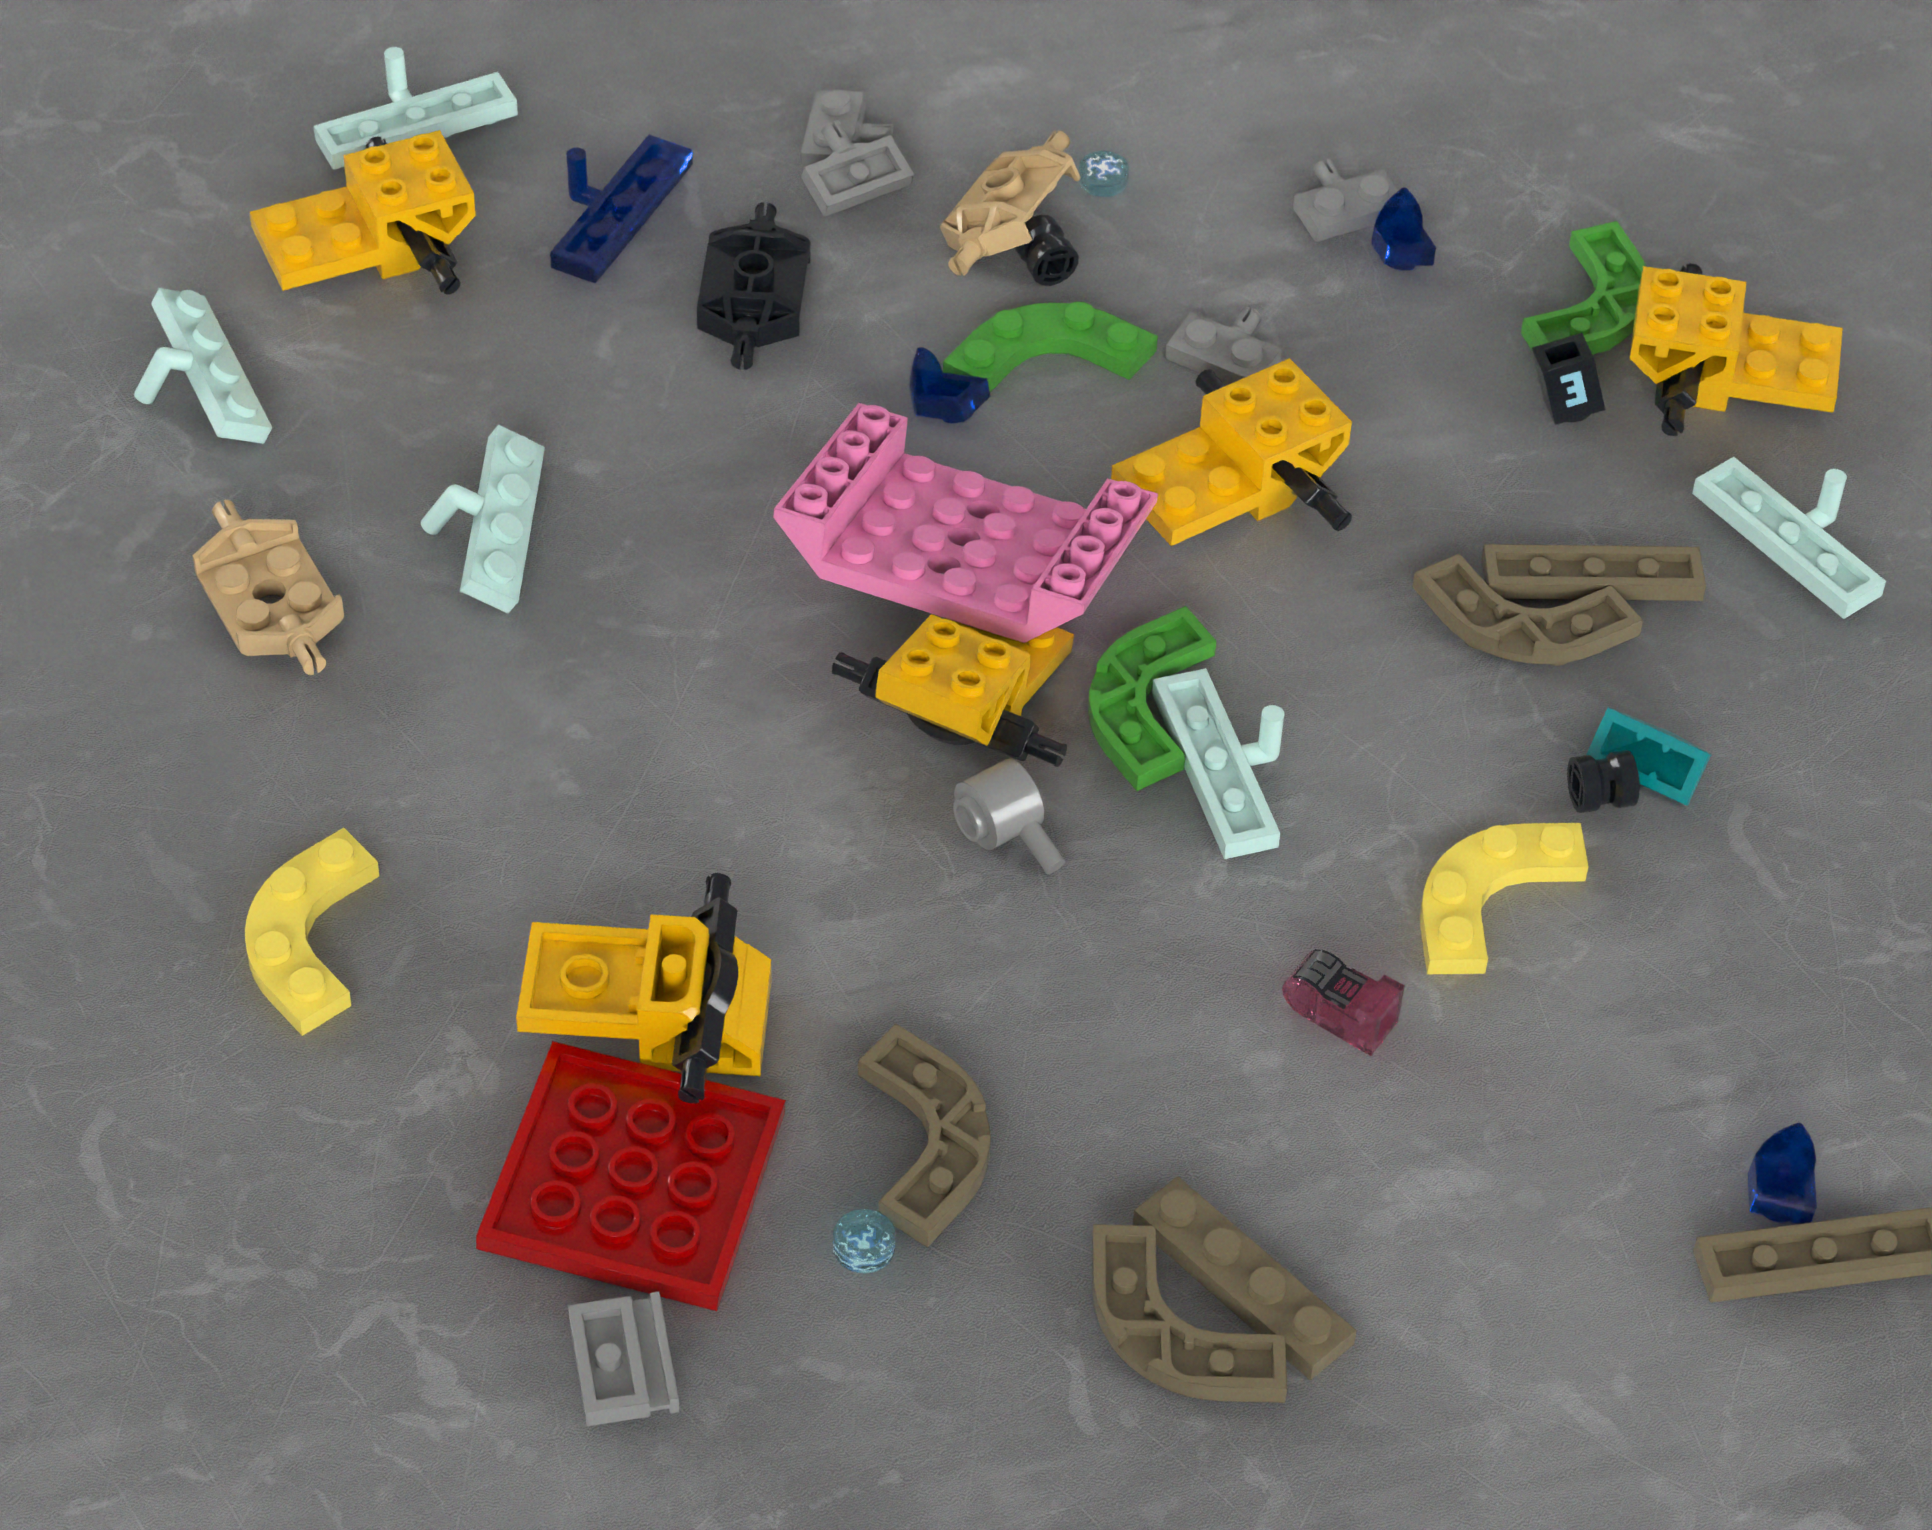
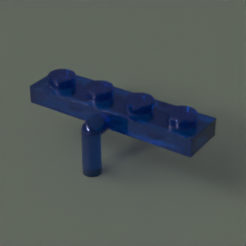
M648 135L603 190L588 185L586 151L579 147L569 149L566 152L569 197L574 202L588 206V208L550 252L551 268L596 284L693 165L692 149Z

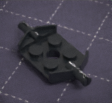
M764 202L757 204L755 219L750 220V223L715 230L710 233L697 304V329L734 345L731 364L736 369L741 367L742 356L744 370L752 367L755 347L794 338L800 334V312L807 265L811 260L810 240L803 235L776 226L775 216L777 209L769 202L767 203L766 215H764ZM761 269L764 272L758 274H749L746 273V270Z

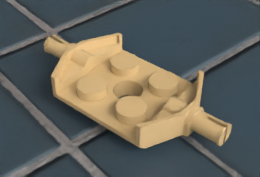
M1055 130L1043 146H1032L1029 150L1002 152L989 164L940 224L939 227L948 246L957 251L948 262L949 268L954 274L959 276L963 274L964 276L977 259L1031 242L1032 238L1025 222L1033 216L1034 210L1046 195L1057 186V182L1063 174L1073 178L1074 181H1079L1081 178L1072 157L1068 153L1063 152L1070 145V139L1066 133L1060 130L1056 133Z
M224 500L225 509L221 502L216 503L212 509V514L222 529L192 556L195 574L238 650L246 656L288 654L290 658L296 656L306 674L314 675L313 665L317 673L321 672L326 666V660L318 650L316 643L341 623L344 618L343 603L340 594L335 597L333 596L299 539L296 520H243L231 500ZM267 595L283 597L278 602L266 604L264 601L259 600Z

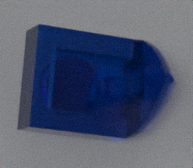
M1405 187L1392 195L1379 211L1371 241L1372 246L1385 265L1403 271L1413 270L1416 266H1433L1436 253L1435 244L1423 228V216L1420 206L1413 194Z
M924 347L917 348L909 379L913 411L917 416L942 419L946 423L965 422L991 397L987 378L943 373L939 361L930 350Z
M1798 1122L1775 1132L1762 1143L1756 1152L1748 1171L1749 1212L1763 1215L1775 1222L1811 1223L1817 1209L1815 1186L1816 1153L1812 1138L1802 1123Z

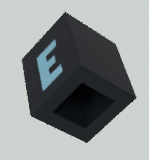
M1582 333L1532 348L1543 399L1555 425L1564 422H1579L1588 418L1591 414L1606 410L1595 360Z

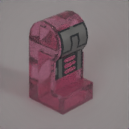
M1314 949L1306 955L1282 986V991L1286 1002L1298 1014L1372 1056L1399 1021L1405 985L1386 975H1383L1377 982L1353 968H1347L1334 954L1322 949Z

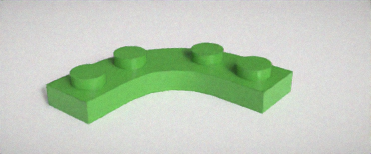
M1618 221L1572 231L1569 247L1591 278L1595 291L1586 301L1572 307L1523 318L1521 335L1531 350L1533 347L1582 333L1592 355L1612 349L1633 332L1638 290L1643 266L1646 265Z
M1085 302L1025 305L999 311L994 317L977 327L943 361V377L987 397L1016 366L1028 358L1052 353L1069 354L1086 359L1130 380L1157 351L1158 336L1119 317L1095 309Z
M1187 606L1143 624L1117 639L1099 659L1089 689L1088 715L1092 732L1104 753L1136 791L1184 770L1185 754L1155 720L1146 704V699L1153 689V679L1171 676L1215 656V638Z

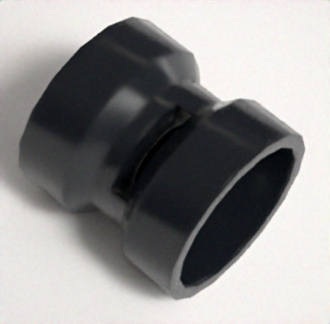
M1050 215L1031 217L1025 224L1032 240L1030 243L1015 247V250L1021 260L1027 262V268L1037 283L1043 286L1059 284L1068 279L1075 271L1079 256L1071 242L1064 238V233L1055 218Z
M1629 750L1609 752L1606 758L1597 760L1591 755L1570 758L1567 767L1568 790L1573 807L1578 813L1597 811L1602 804L1611 803L1614 807L1622 808L1635 806L1638 803L1640 792L1639 774L1635 759Z

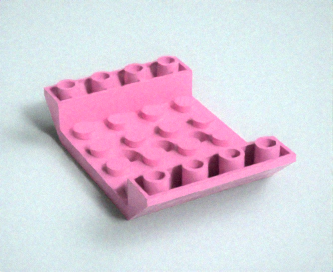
M858 403L776 505L773 518L820 579L1025 643L1085 612L1157 503L1158 493L1141 489L1131 482L1115 481L1107 478L1090 505L1085 509L1077 503L1055 500L1033 493L1025 487L1006 485L984 478L979 473L973 471H961L944 466L924 456L905 454L908 417L891 413L881 406Z

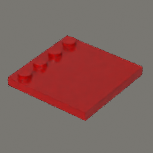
M552 1041L476 1234V1249L648 1294L659 1291L660 1297L718 1311L785 1114L786 1100L705 1080L704 1099L702 1101L699 1099V1103H686L678 1097L681 1073Z

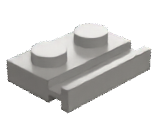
M659 1291L650 1293V1298L632 1301L631 1296L568 1305L569 1323L586 1427L651 1417L650 1411L669 1409L670 1413L679 1412V1397Z

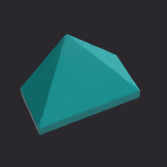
M1607 707L1586 754L1591 755L1597 760L1606 758L1609 752L1629 750L1637 765L1639 783L1684 805H1689L1712 755L1668 730Z

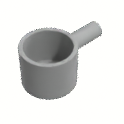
M1010 758L1005 759L956 785L953 812L958 826L969 840L977 842L986 850H993L1020 836L1046 874L1054 873L1065 864L1064 858L1041 827L1044 820L1043 802L1033 779L1020 763Z

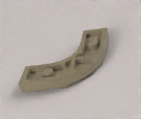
M1460 553L1414 572L1412 587L1452 632L1463 639L1468 646L1500 658L1523 663L1561 666L1568 662L1598 654L1635 638L1641 633L1643 619L1612 585L1568 604L1544 609L1524 607L1505 600L1485 583Z
M895 1023L858 1061V1076L908 1107L922 1121L928 1136V1144L917 1162L880 1199L878 1216L928 1248L968 1205L980 1188L990 1159V1125L985 1111L986 1103L967 1072L944 1053Z
M1093 1224L1092 1291L1096 1316L1109 1344L1132 1369L1156 1385L1183 1396L1212 1401L1285 1403L1287 1394L1285 1335L1219 1333L1198 1329L1178 1318L1161 1297L1156 1269V1226Z

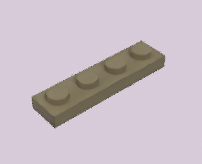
M1484 544L1481 559L1485 583L1504 599H1580L1612 585L1624 600L1703 601L1706 589L1700 547Z
M1179 1176L1134 1209L1133 1225L1156 1226V1245L1257 1334L1285 1335L1286 1359L1309 1380H1312L1354 1345L1357 1330Z
M1932 1207L1701 1236L1696 1238L1693 1253L1710 1303L1932 1274Z

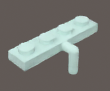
M390 47L385 50L384 59L388 94L393 103L314 125L316 143L332 169L335 170L345 167L343 155L365 150L366 143L373 137L380 136L388 144L419 134L440 130L443 137L446 138L459 132L517 116V99L498 72L412 96L407 87L404 51L399 47Z
M159 288L151 305L173 348L161 347L157 349L134 392L135 398L141 403L153 404L170 370L185 371L217 437L264 444L272 430V426L206 297L191 290L175 291Z
M497 425L488 437L478 494L457 484L450 485L422 518L421 526L428 534L436 535L458 509L473 515L460 592L509 613L519 602L545 447L503 426Z
M1735 457L1730 458L1695 479L1693 495L1843 619L1882 596L1886 580L1823 530V528L1833 523L1837 517L1847 479L1843 471L1830 469L1825 473L1817 507L1806 514L1797 509Z
M1206 668L1153 679L1152 695L1171 739L1185 754V771L1223 858L1228 859L1278 848L1280 831L1250 766L1273 762L1278 758L1284 722L1283 709L1276 705L1264 707L1261 714L1258 742L1241 745Z

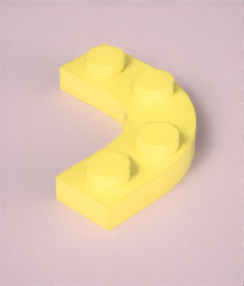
M1581 823L1495 825L1466 837L1448 849L1432 868L1423 891L1420 929L1427 975L1486 973L1488 955L1481 908L1492 894L1506 886L1527 882L1586 881L1589 866Z
M344 827L299 853L274 871L255 895L246 919L245 944L253 978L265 997L302 1036L352 1006L350 991L315 956L308 944L307 936L316 918L331 905L379 877L378 861Z

